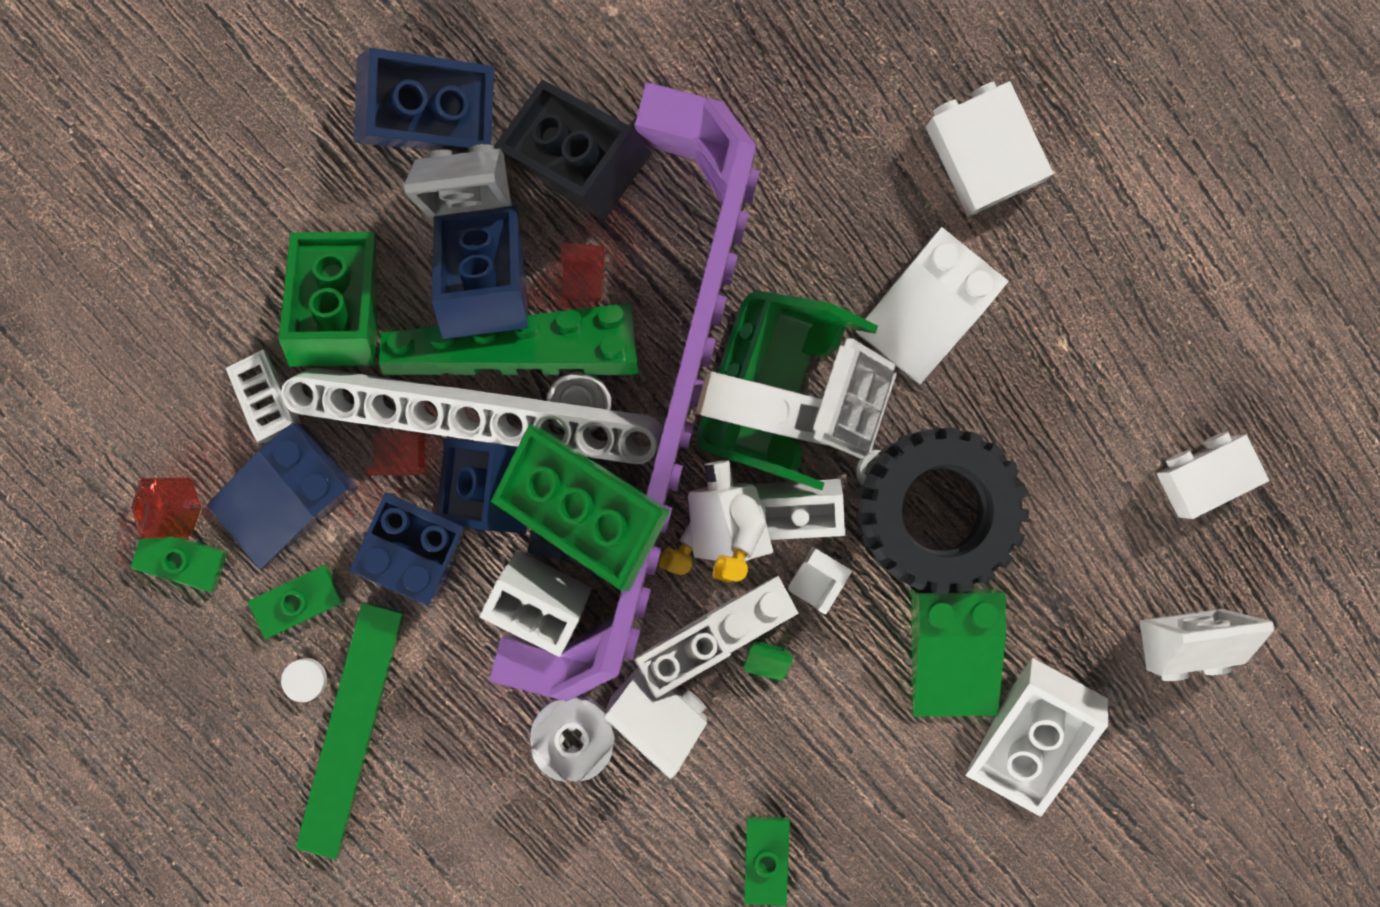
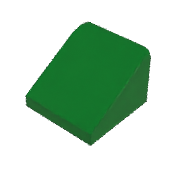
M752 640V642H749L743 669L748 673L775 680H783L792 664L793 656L789 649Z

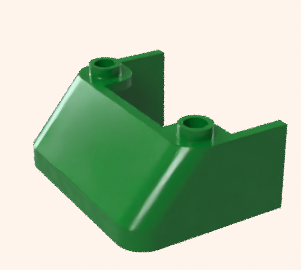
M754 291L746 296L741 303L717 373L799 393L811 356L824 358L833 354L841 344L845 328L876 334L878 325L833 303L764 291ZM702 416L697 432V442L701 450L822 491L825 482L797 473L802 450L796 438Z

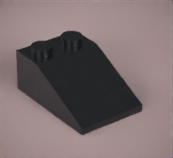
M544 80L540 81L494 145L495 149L500 148L504 156L576 206L602 221L606 219L652 154L633 127Z

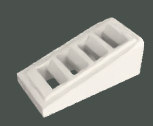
M263 349L226 368L247 423L257 443L271 441L291 423L302 424L298 414L286 408L282 401L281 390L283 384L266 350ZM258 365L261 366L262 373L246 381L243 380L242 373ZM267 381L268 388L251 396L248 389ZM273 395L275 402L258 410L256 403ZM279 410L281 417L265 424L263 417Z

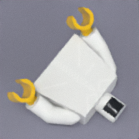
M719 460L704 464L708 487L689 492L690 523L679 539V542L682 543L679 550L673 548L664 549L659 557L658 564L660 568L668 570V572L684 575L692 567L690 553L693 550L694 558L715 560L713 577L730 583L741 581L746 577L748 566L744 561L773 553V548L757 488L754 484L733 483L729 460Z

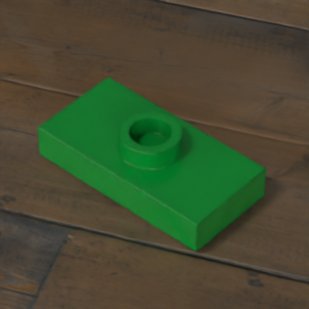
M147 527L142 528L130 569L204 591L215 592L228 551Z
M326 564L247 602L266 640L345 601Z
M747 816L744 904L787 906L789 817Z

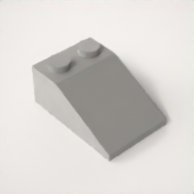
M480 144L469 147V153L452 155L450 150L428 152L426 154L427 158L414 161L404 183L405 194L429 218L512 206L506 157L500 148L494 149V146L490 144Z

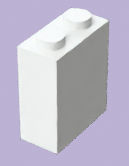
M1010 81L998 87L995 82L985 84L971 93L973 98L964 103L958 104L956 99L944 103L933 110L935 116L931 118L926 126L967 217L1045 182L1054 174Z
M516 550L498 578L479 617L560 657L580 619L592 587Z

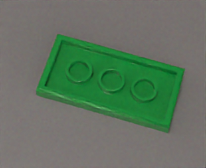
M531 424L528 425L490 501L621 591H630L671 512L542 428Z

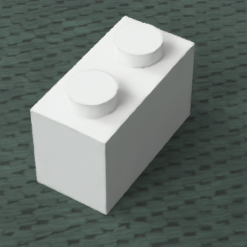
M1228 431L1217 434L1204 441L1205 449L1193 455L1190 450L1174 455L1166 460L1168 467L1156 472L1178 518L1194 519L1270 481L1247 435L1230 436Z
M819 480L825 482L822 491L796 482L756 484L770 540L845 536L841 480Z

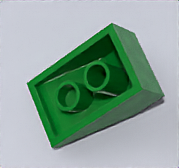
M290 232L279 330V342L289 367L375 365L377 344V259L375 232Z
M911 589L912 715L998 716L1006 641V593L997 589H973L962 593L953 590L949 591L948 594H939L924 589Z

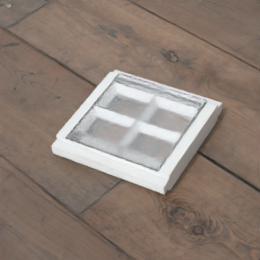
M847 338L845 345H840L813 427V430L816 431L814 439L859 459H864L867 452L871 453L897 375L894 372L895 364L858 341Z

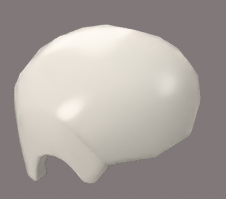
M572 371L560 376L551 385L546 396L547 401L611 410V394L604 381L595 375L585 374L584 371ZM552 419L556 427L565 431L562 423ZM589 426L590 433H593L600 426Z

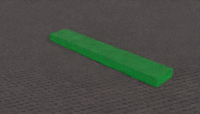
M369 602L361 603L295 849L335 860L340 856L405 612Z

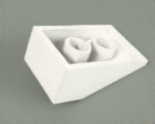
M941 227L865 318L878 325L876 334L857 330L855 333L920 385L983 314L1009 281Z
M1225 609L1140 620L1146 669L1162 676L1164 681L1188 679V672L1204 670L1205 675L1230 673V666L1246 664L1274 631L1272 621Z
M1031 658L998 711V716L995 717L970 763L966 776L1041 817L1108 727V698Z
M638 667L613 693L604 714V718L670 779L678 772L707 724V716L703 713L706 706L691 691L687 690L683 695L675 687L660 697L654 698Z

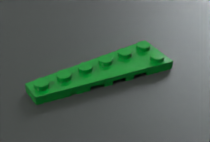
M632 303L528 315L529 328L443 339L439 326L381 333L379 365L383 375H441L445 373L476 375L481 369H498L502 375H518L519 369H542L543 375H560L561 369H584L585 374L636 375L639 374Z

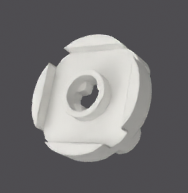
M578 695L568 701L555 699L542 708L532 724L530 734L532 756L542 772L557 781H584L593 778L605 768L612 756L616 734L613 725L604 718L606 710L592 699ZM567 728L570 731L580 730L582 732L580 740L584 743L583 746L580 748L575 745L569 748L564 747L562 743L566 737L562 732Z

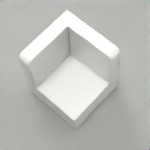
M812 547L788 585V590L826 615L852 573V570Z

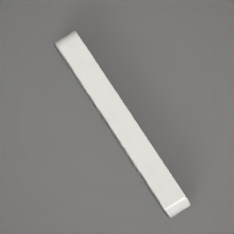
M309 368L287 380L281 390V398L285 407L291 412L300 415L517 447L528 425L531 424L542 428L586 457L632 464H643L650 461L659 448L663 434V428L655 418L642 414L322 368ZM302 383L307 384L311 388L313 399L304 393ZM343 389L352 393L355 401L354 405L345 400L342 392ZM384 394L394 400L396 411L389 409L383 401ZM425 400L432 402L436 406L438 417L427 413L424 408ZM465 407H471L478 412L480 423H475L468 419L465 414ZM506 413L516 414L522 421V429L512 427L506 419ZM548 419H555L562 423L565 428V434L558 435L553 433L548 426ZM597 425L602 427L608 435V440H596L591 435L589 426ZM637 431L645 433L649 437L651 445L648 447L638 446L634 443L631 433Z

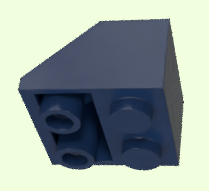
M385 492L350 568V572L423 605L430 606L438 602L455 564L465 527Z

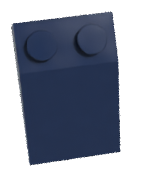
M369 47L357 57L354 142L401 148L469 151L468 148L475 145H491L494 66Z
M517 205L434 216L432 304L443 339L529 328L528 299Z
M291 423L263 446L207 504V507L261 570L359 488L306 425Z

